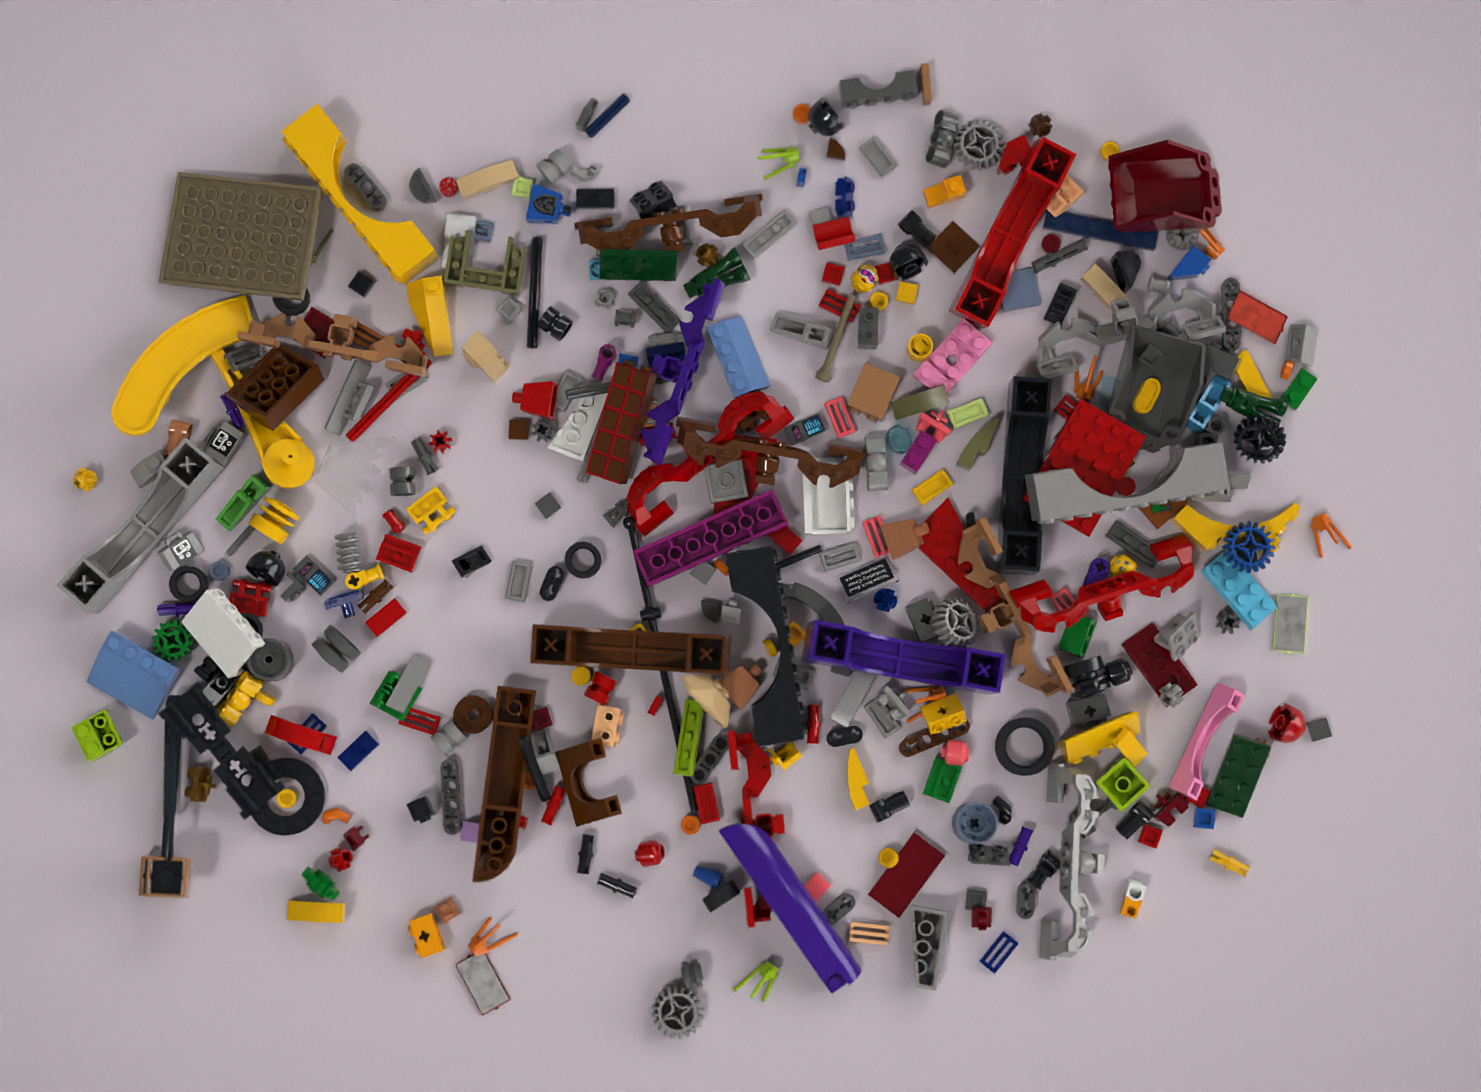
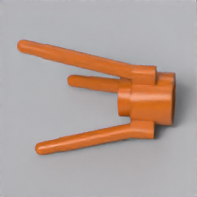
M1203 228L1204 231L1199 229L1201 235L1209 243L1205 248L1207 252H1202L1215 261L1225 249L1208 228Z
M1096 355L1093 356L1086 383H1081L1079 386V371L1074 372L1075 386L1073 393H1076V398L1090 401L1091 397H1094L1095 390L1102 378L1103 370L1100 371L1092 387L1090 382L1096 364Z
M1326 513L1311 519L1313 524L1310 527L1314 533L1320 558L1323 557L1318 529L1320 532L1327 530L1335 544H1338L1339 542L1333 533L1334 531L1349 549L1352 548L1346 538L1332 523L1330 517H1327Z
M936 685L902 690V692L905 690L907 693L931 691L928 692V696L915 700V704L928 700L934 702L947 697L944 687L937 688ZM922 711L907 719V722L910 723L921 717Z
M489 917L470 939L471 942L468 944V947L477 957L481 953L486 955L494 948L517 937L518 933H514L486 948L488 946L486 940L500 928V924H497L484 937L480 936L492 920V917Z

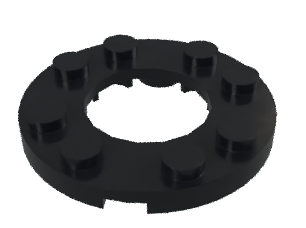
M279 758L264 764L263 767L275 781L280 778H292L300 783L304 790V802L302 807L290 816H282L275 813L270 808L268 802H266L251 815L254 821L264 830L282 836L295 835L310 828L320 816L325 805V787L318 772L307 763L295 758ZM253 777L249 783V786L253 783Z

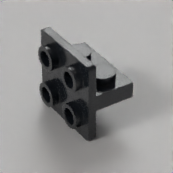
M662 181L652 183L649 188L642 192H637L629 199L640 219L654 217L653 213H667L677 207L672 192Z

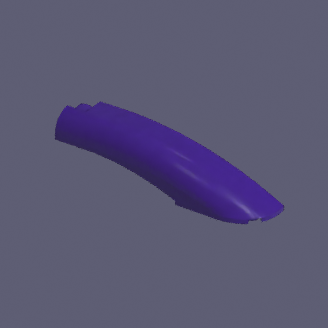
M742 823L731 824L718 830L830 993L833 994L847 983L849 985L852 984L859 977L862 970L771 837L757 826Z

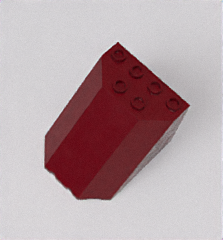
M1167 139L1108 156L1114 230L1124 233L1211 228L1216 224L1215 218L1220 216L1222 212L1219 174L1216 169H1212L1208 153Z

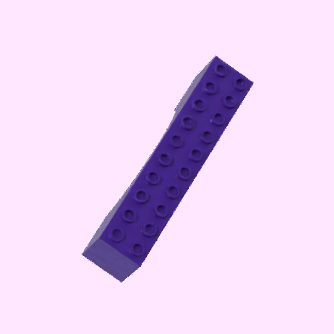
M814 620L807 623L801 661L991 695L1000 693L1006 654L968 647L942 646L902 640L866 632L852 626Z

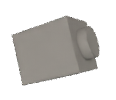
M157 451L142 459L130 471L139 488L156 480L159 467L167 459L163 452Z
M545 728L531 733L530 738L534 755L542 775L559 770L560 766L549 729Z

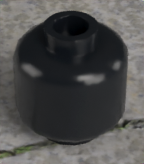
M1122 658L1106 663V671L1103 672V675L1106 674L1108 678H1105L1106 682H1111L1114 686L1130 681L1133 674L1128 660L1124 661Z

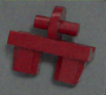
M1168 792L1163 797L1157 794L1155 797L1158 802L1154 807L1156 809H1159L1162 805L1163 807L1153 818L1170 827L1176 819L1169 812L1175 808L1180 814H1183L1189 808L1184 800L1185 797L1181 793H1176L1167 802L1171 797Z

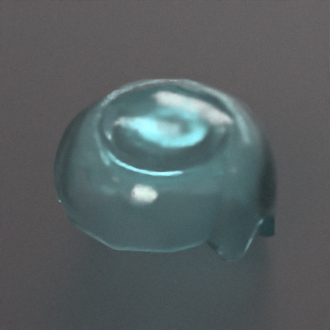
M900 424L889 428L884 435L886 449L893 454L902 455L912 445V438L908 429L900 427Z

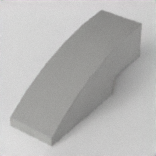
M780 313L775 314L770 331L826 350L829 348L834 333L828 327Z
M855 671L830 720L845 728L848 727L875 674Z

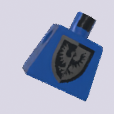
M533 184L526 221L533 224H558L560 215L571 216L572 206L562 204V194Z

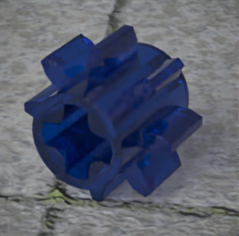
M883 587L874 595V603L877 604L876 609L886 612L893 609L897 604V597L894 595L895 591Z

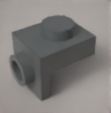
M291 572L286 574L294 583L280 595L288 603L297 600L301 595L299 592L305 588L302 584L304 580L296 572L294 574Z

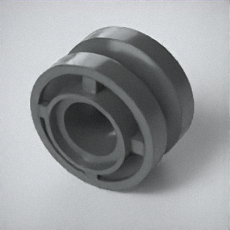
M697 958L692 959L691 964L683 961L681 972L687 989L692 988L693 983H696L697 986H702V980L704 979L701 965L698 963Z

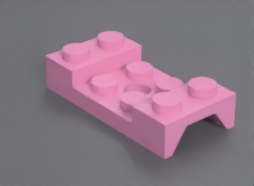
M963 318L927 360L913 373L912 377L922 382L928 389L944 384L948 394L991 346L992 342ZM950 355L955 356L957 363L949 365L946 358Z

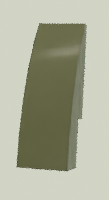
M944 384L890 402L896 420L950 403Z
M996 417L974 435L961 453L956 466L970 471L977 454L981 456L986 454L1000 420Z

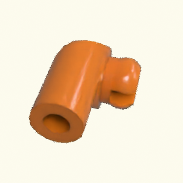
M332 808L322 813L321 820L325 824H330L332 820L339 819L347 824L352 815L339 808Z

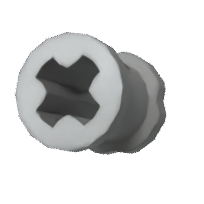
M1151 275L1147 292L1155 291L1165 295L1169 290L1170 279L1162 280Z

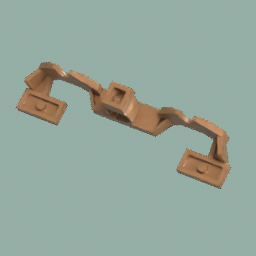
M281 313L262 324L250 321L248 333L238 331L237 338L244 342L279 348L280 341L276 339L278 336L296 339L304 349L323 352L322 355L332 358L334 355L341 356V359L352 361L353 358L378 363L386 358L404 360L408 364L386 360L385 367L396 372L422 377L427 376L428 370H426L429 355H424L411 338L407 337L405 345L401 348L395 346L396 335L393 334L370 345L369 350L348 347L352 345L354 338L352 327L356 328L358 320L350 316L334 314L333 321L335 323L330 325L328 332L330 343L316 341V334L300 316H297L293 326H287L285 323V313Z
M986 517L975 520V525L962 531L957 562L958 564L965 561L972 564V571L965 575V578L987 589L995 586L1003 602L991 607L988 613L976 616L985 634H990L996 631V628L1003 629L1014 623L1020 637L1013 641L1010 666L1014 667L1017 664H1021L1025 668V673L1018 677L1017 680L1038 691H1042L1047 697L1061 690L1063 693L1074 691L1057 656L1046 658L1053 675L1050 676L1039 671L1031 655L1032 632L1028 624L1021 620L1020 608H1017L1009 597L1010 589L1006 581L997 572L986 568L978 552L980 539L984 538L992 555H997L1003 552Z

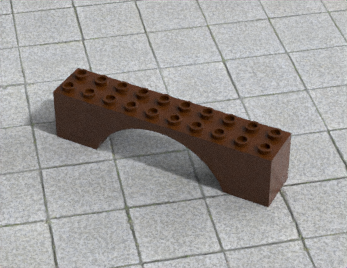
M533 624L530 663L729 675L732 636Z

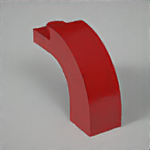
M270 715L264 732L289 743L331 755L337 739L334 735L311 729L274 715Z

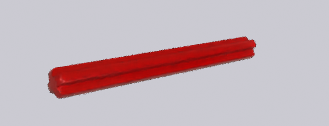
M429 358L427 360L426 369L432 364ZM405 374L346 433L347 439L355 442L419 376Z

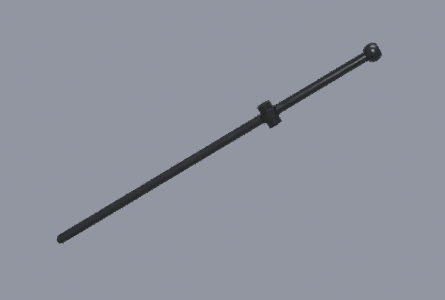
M630 516L624 518L623 526L625 529H628L632 550L634 551L640 547L635 529L636 526L634 525L636 521ZM635 559L645 604V610L640 611V617L642 622H649L650 631L658 632L656 619L662 617L659 606L653 607L649 588ZM660 671L676 747H678L680 726L668 672ZM683 776L690 810L693 814H696L698 807L692 779L690 776Z

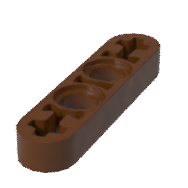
M968 720L964 722L966 724L964 731L961 732L960 729L955 730L954 733L956 735L952 736V730L948 728L949 734L946 739L939 738L938 733L931 735L929 730L903 740L899 744V752L905 757L916 755L966 734L970 729V724ZM923 735H927L931 739L930 745L926 747L920 744V738ZM916 738L920 750L917 751V748L914 747L910 749V754L907 751L903 752L904 744L912 745L914 744L913 739Z

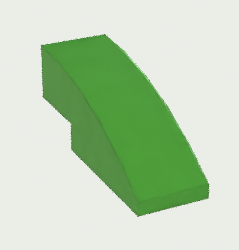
M258 473L251 475L244 486L236 491L216 517V520L230 532L271 488V485Z

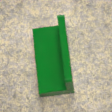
M1083 616L1071 627H1065L1058 648L1084 659L1097 623L1093 619Z

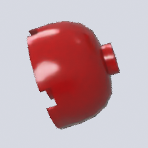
M1284 703L1283 707H1276L1269 720V724H1272L1271 731L1268 730V734L1271 739L1281 743L1295 742L1305 732V717L1299 709Z

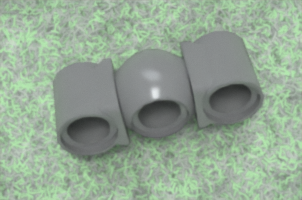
M865 436L864 447L866 451V470L868 472V491L888 490L885 436Z

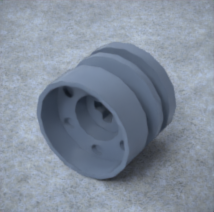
M984 803L964 804L955 811L952 817L953 831L965 843L980 844L987 842L994 836L997 830L998 820L996 814L991 807ZM976 819V827H970V820Z

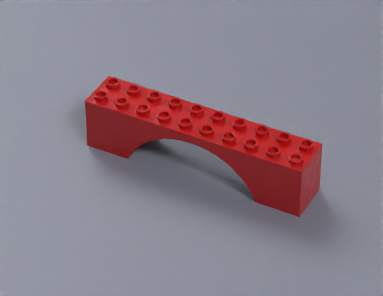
M1043 136L1033 143L948 312L962 319L964 318L981 329L990 326L1007 292L1009 280L1020 254L1042 213L1059 190L1077 155L1076 153Z

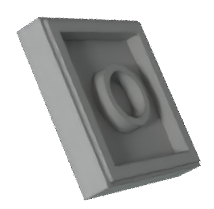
M742 459L734 460L720 468H715V464H710L704 468L710 504L748 497Z

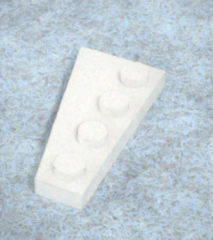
M608 393L583 397L547 449L583 462L602 414Z

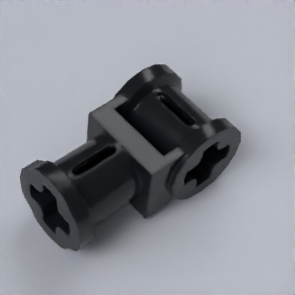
M1047 849L1035 866L1037 868L1036 871L1026 880L1041 890V885L1048 877L1051 878L1060 869L1061 860L1051 854V850Z

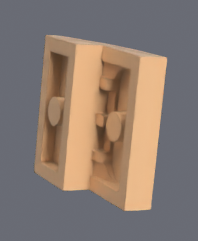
M1066 174L1059 190L1053 196L1046 209L1056 218L1072 206L1085 192Z

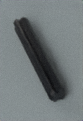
M526 735L518 738L519 746L542 802L550 800L551 796L530 741Z

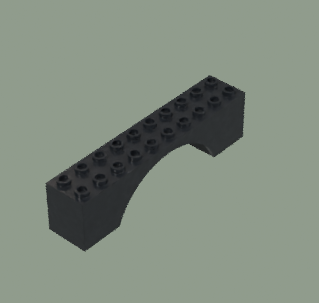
M1013 376L1008 383L998 543L1003 552L997 554V573L1035 575L1040 572L1041 524H1038V521H1032L1030 505L1022 498L1027 491L1025 475L1037 473L1043 463L1045 439L1050 419L1052 379Z
M772 546L725 553L732 593L742 595L760 606L773 622L779 638L780 661L777 674L766 693L751 705L758 747L805 739L804 734H807L806 722L801 720V715H804L802 702H798L797 697L801 695L800 686L798 683H795L794 679L795 676H798L795 663L792 664L791 657H794L793 645L788 643V638H791L789 625H785V619H788L786 607H782L781 600L785 599L782 587L779 588L778 581L782 580L780 569L775 566V561H778L777 550L773 549Z

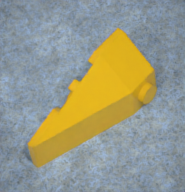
M442 276L421 278L406 284L408 303L434 357L453 354L446 291Z

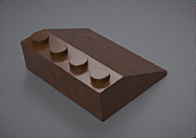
M280 344L279 348L273 347L226 393V396L259 424L274 431L319 386L324 377L317 364Z

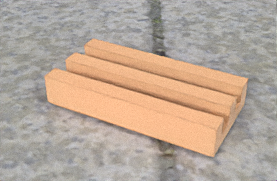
M851 922L849 941L888 946L890 926ZM854 926L885 929V933L854 930ZM853 934L884 937V941L854 938Z

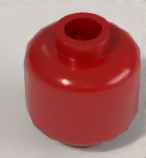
M656 840L641 842L637 850H635V859L643 867L659 865L665 857L663 845L659 844Z

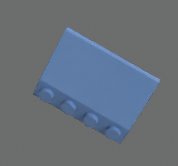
M110 631L98 653L87 682L154 720L183 669L160 658V656L122 634Z

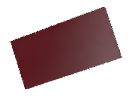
M1153 622L1121 644L1158 697L1162 694L1159 690L1169 682L1171 685L1176 684L1182 689L1184 693L1181 697L1198 685L1179 658L1173 661L1170 650L1155 643L1154 637L1159 633V630Z
M915 832L899 851L897 864L892 868H887L868 893L871 898L898 918H900L945 857L944 854Z

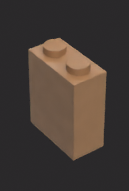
M865 363L846 406L849 408V412L856 415L864 414L867 416L866 419L875 423L877 421L881 422L900 377Z

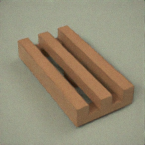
M922 63L920 66L923 106L931 104L932 95L929 64Z

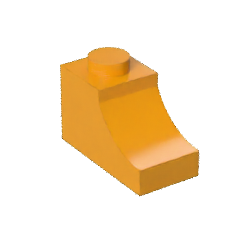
M961 175L945 179L932 187L923 189L928 209L965 198L967 193Z

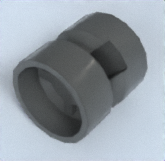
M400 466L389 468L390 480L393 481L390 484V495H415V483L412 482L415 478L414 467Z

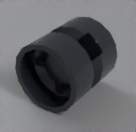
M550 306L540 318L537 327L545 332L550 331V335L553 338L561 341L570 330L573 321L565 315L560 316V312Z

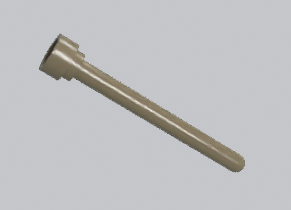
M850 294L846 300L823 367L817 370L815 378L818 380L830 382L832 376L830 375V367L855 301L853 294Z

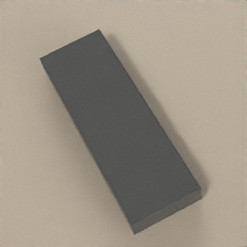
M642 281L628 293V296L666 334L670 333L680 323L681 320Z
M1115 520L1105 537L1153 569L1158 560L1150 551L1151 543Z

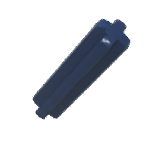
M624 93L621 94L585 129V133L590 138H593L630 102L628 96Z

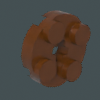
M476 695L462 698L455 706L453 712L455 724L468 734L483 732L490 726L493 717L490 704L486 699ZM471 709H474L475 712H478V716H476L475 718L476 720H472L471 717H468V714L471 713Z

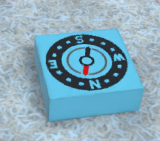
M589 260L590 280H599L600 260Z

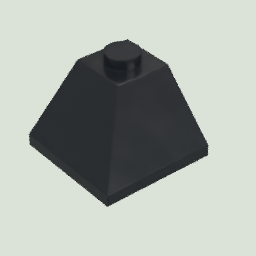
M1134 250L1116 252L1110 259L1118 286L1125 295L1132 288L1141 265L1140 256L1135 254Z

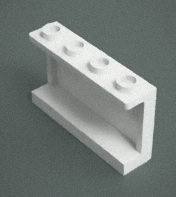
M846 456L815 459L817 462L837 465L845 461ZM802 473L804 535L851 533V529H854V517H850V510H854L853 498H850V491H853V479L829 488L830 478L827 475H821L818 478L817 485H813Z
M218 588L206 590L181 622L228 678L240 676L244 671L242 666L257 648L265 645L261 636L249 625L248 620L242 617L237 611L236 606L231 604L225 597L224 592Z

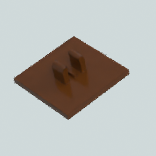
M952 221L927 249L955 274L980 245Z

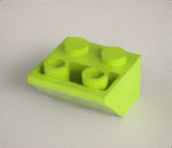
M107 709L71 727L88 762H95L124 744Z

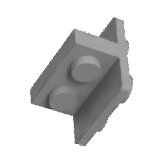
M1190 612L1186 617L1178 613L1154 637L1155 643L1170 650L1173 661L1182 657L1186 650L1198 641L1199 633L1195 613Z

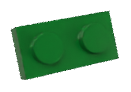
M1301 368L1280 399L1289 401L1288 406L1294 411L1297 410L1317 381V378Z

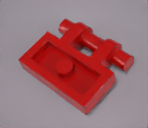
M243 578L241 580L234 579L232 586L238 587L239 590L238 593L230 592V603L236 606L239 613L245 612L255 616L267 617L270 598L262 596L263 592L271 593L272 585L258 581V583L249 582L248 579ZM246 590H256L255 596L245 594Z

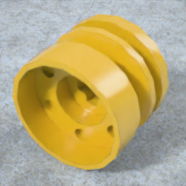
M265 496L263 500L270 504L269 508L260 504L259 507L265 514L262 516L254 513L248 524L283 545L289 536L288 532L283 529L284 526L294 528L295 525L288 521L291 517L298 522L300 517L296 515L293 509L279 500Z

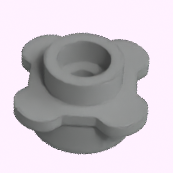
M603 288L598 289L595 305L611 309L613 307V298L616 296L615 292H609Z

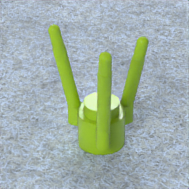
M797 147L762 149L763 153L777 154L758 157V160L782 157L783 162L788 163L764 176L765 180L788 168L795 167V163L800 162Z
M768 961L765 964L760 963L752 973L733 988V991L736 992L760 972L759 975L762 976V979L753 990L750 998H754L764 982L770 980L762 998V1001L765 1002L775 979L778 977L777 972L779 969Z

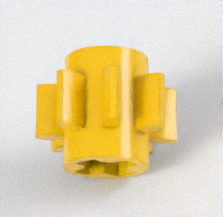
M86 467L77 469V472L74 473L75 476H73L72 481L77 489H83L84 492H87L96 486L97 476L93 470H86Z

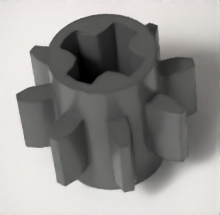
M538 419L539 423L537 425L532 424L535 431L531 434L532 436H538L537 442L544 439L548 443L547 438L549 436L554 437L551 430H554L555 427L548 426V419L545 423ZM541 427L548 429L545 431V435L538 433L541 431Z
M1223 611V617H1216L1219 620V624L1215 627H1220L1222 634L1226 630L1233 634V628L1240 627L1237 625V621L1240 618L1233 616L1234 611L1230 612L1229 615H1227L1226 611ZM1226 620H1231L1229 625L1224 624Z

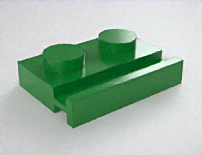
M935 757L922 794L950 803L962 767L948 765L945 763V760Z

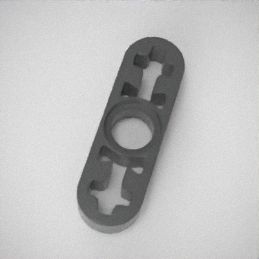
M349 164L345 169V174L349 181L374 210H383L387 206V199L358 164ZM352 169L358 170L357 174L361 178L359 181L354 175L350 176ZM365 182L371 184V189L368 192L361 190V185ZM373 193L378 199H381V205H374L375 200L371 196Z

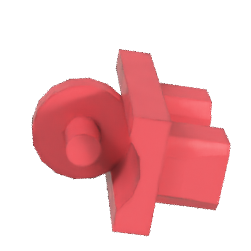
M932 410L930 416L923 412L920 414L916 430L918 432L921 430L926 432L928 427H931L935 430L932 437L937 439L938 444L951 432V429L943 425H946L948 419L942 416L945 411L941 410L938 414Z

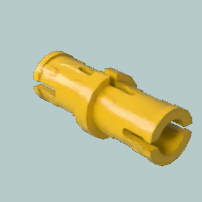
M1213 849V855H1210L1209 860L1224 866V869L1227 871L1230 869L1242 875V877L1247 875L1246 871H1249L1250 866L1235 860V857L1232 855L1229 857Z

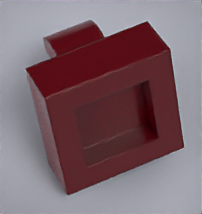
M354 826L343 835L353 852L360 848L369 837L368 834L364 837L359 834L363 826H359L357 829Z
M972 907V928L986 930V927H991V907Z

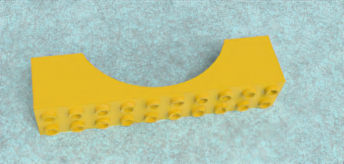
M318 104L314 105L281 131L285 136L282 140L292 153L295 152L294 155L306 167L312 178L318 181L317 183L327 196L331 194L330 200L339 211L343 209L341 213L350 225L355 224L352 227L362 240L366 238L364 242L373 254L378 253L376 257L385 269L390 268L388 272L397 283L401 281L403 285H406L440 258L412 220L399 223L374 220L358 212L346 201L339 181V163L347 142Z

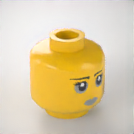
M1125 554L1116 555L1109 563V573L1112 576H1116L1131 570L1136 571L1137 563Z

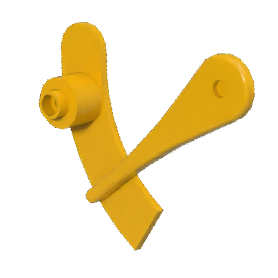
M246 295L223 300L194 312L163 332L146 348L125 377L112 405L111 418L114 426L120 432L128 436H140L152 430L161 410L169 403L172 391L193 367L208 356L212 359L229 390L243 377L239 370L231 372V366L227 365L228 361L223 357L225 354L223 348L242 341L237 338L238 331L248 333L252 317ZM237 405L266 477L274 485L281 488L294 489L304 485L313 474L315 459L311 450L302 442V438L285 421L274 431H271L259 424Z

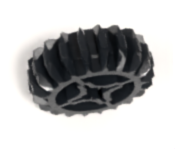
M1257 413L1254 417L1249 415L1247 419H1242L1241 424H1238L1236 427L1237 431L1234 432V437H1236L1234 444H1238L1236 450H1242L1240 455H1246L1247 461L1251 458L1254 459V464L1258 460L1262 464L1266 460L1269 463L1272 462L1273 458L1277 459L1279 457V454L1284 450L1283 447L1286 445V434L1283 433L1284 427H1278L1280 423L1279 421L1274 423L1273 416L1267 419L1266 413L1262 417ZM1251 428H1259L1258 430H1251V432L1247 431ZM1269 446H1272L1270 449L1261 450L1263 447L1269 448Z

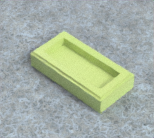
M983 398L947 411L953 430L989 416Z

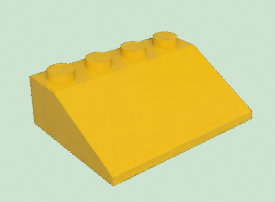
M1137 711L1126 712L1058 741L1057 744L1065 762H1071L1072 765L1082 762V757L1089 755L1091 758L1101 754L1100 750L1107 747V750L1115 748L1116 746L1112 741L1124 727L1135 737V735L1140 733L1139 714Z

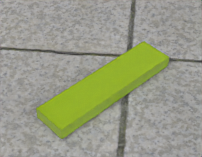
M695 699L685 700L673 770L674 775L694 776L704 709Z

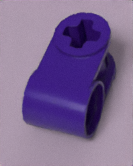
M1098 558L1090 563L1082 587L1106 579L1109 564L1105 559ZM1101 562V566L1104 568L1098 572L1095 564Z

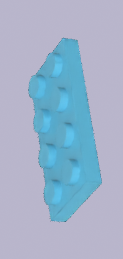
M1225 549L1200 572L1251 631L1278 606L1252 575L1246 572V568L1243 572H1239V565L1233 569L1232 565L1234 562L1227 563L1230 556H1223V553L1228 552V549Z

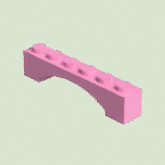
M1216 684L1203 710L1199 723L1195 727L1193 736L1187 744V749L1179 762L1175 775L1171 779L1170 789L1197 801L1204 782L1201 781V769L1209 741L1219 725L1233 712L1237 713L1245 696L1244 694L1226 685Z

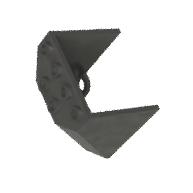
M1132 324L1126 338L1106 414L1146 436L1139 449L1155 453L1160 451L1162 447L1174 446L1179 443L1203 387L1206 345ZM1148 343L1164 351V357L1154 368L1137 359V355ZM1149 378H1155L1161 384L1160 394L1148 413L1139 414L1133 409V400L1142 382Z

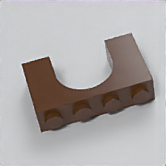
M601 738L555 752L576 827L622 814L617 795L596 799L587 792L583 783V772L587 764L606 757Z

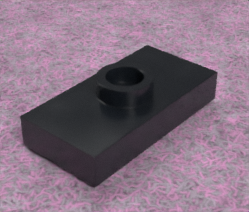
M614 188L576 189V208L614 209Z

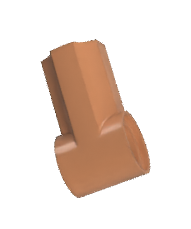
M172 419L168 429L169 439L164 453L165 456H169L185 437L190 439L193 429L191 423Z

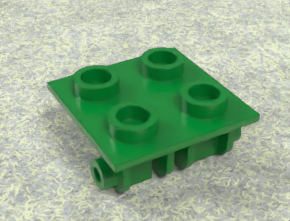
M388 671L369 704L403 722L422 688L418 687L405 713L401 714L386 706L400 679L399 673Z

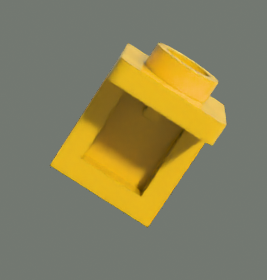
M791 742L787 743L776 753L772 748L768 749L772 755L769 757L776 767L780 765L784 771L802 757Z

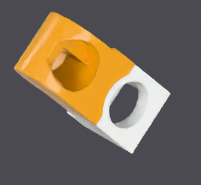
M1127 879L1120 907V915L1136 919L1147 888L1145 883Z

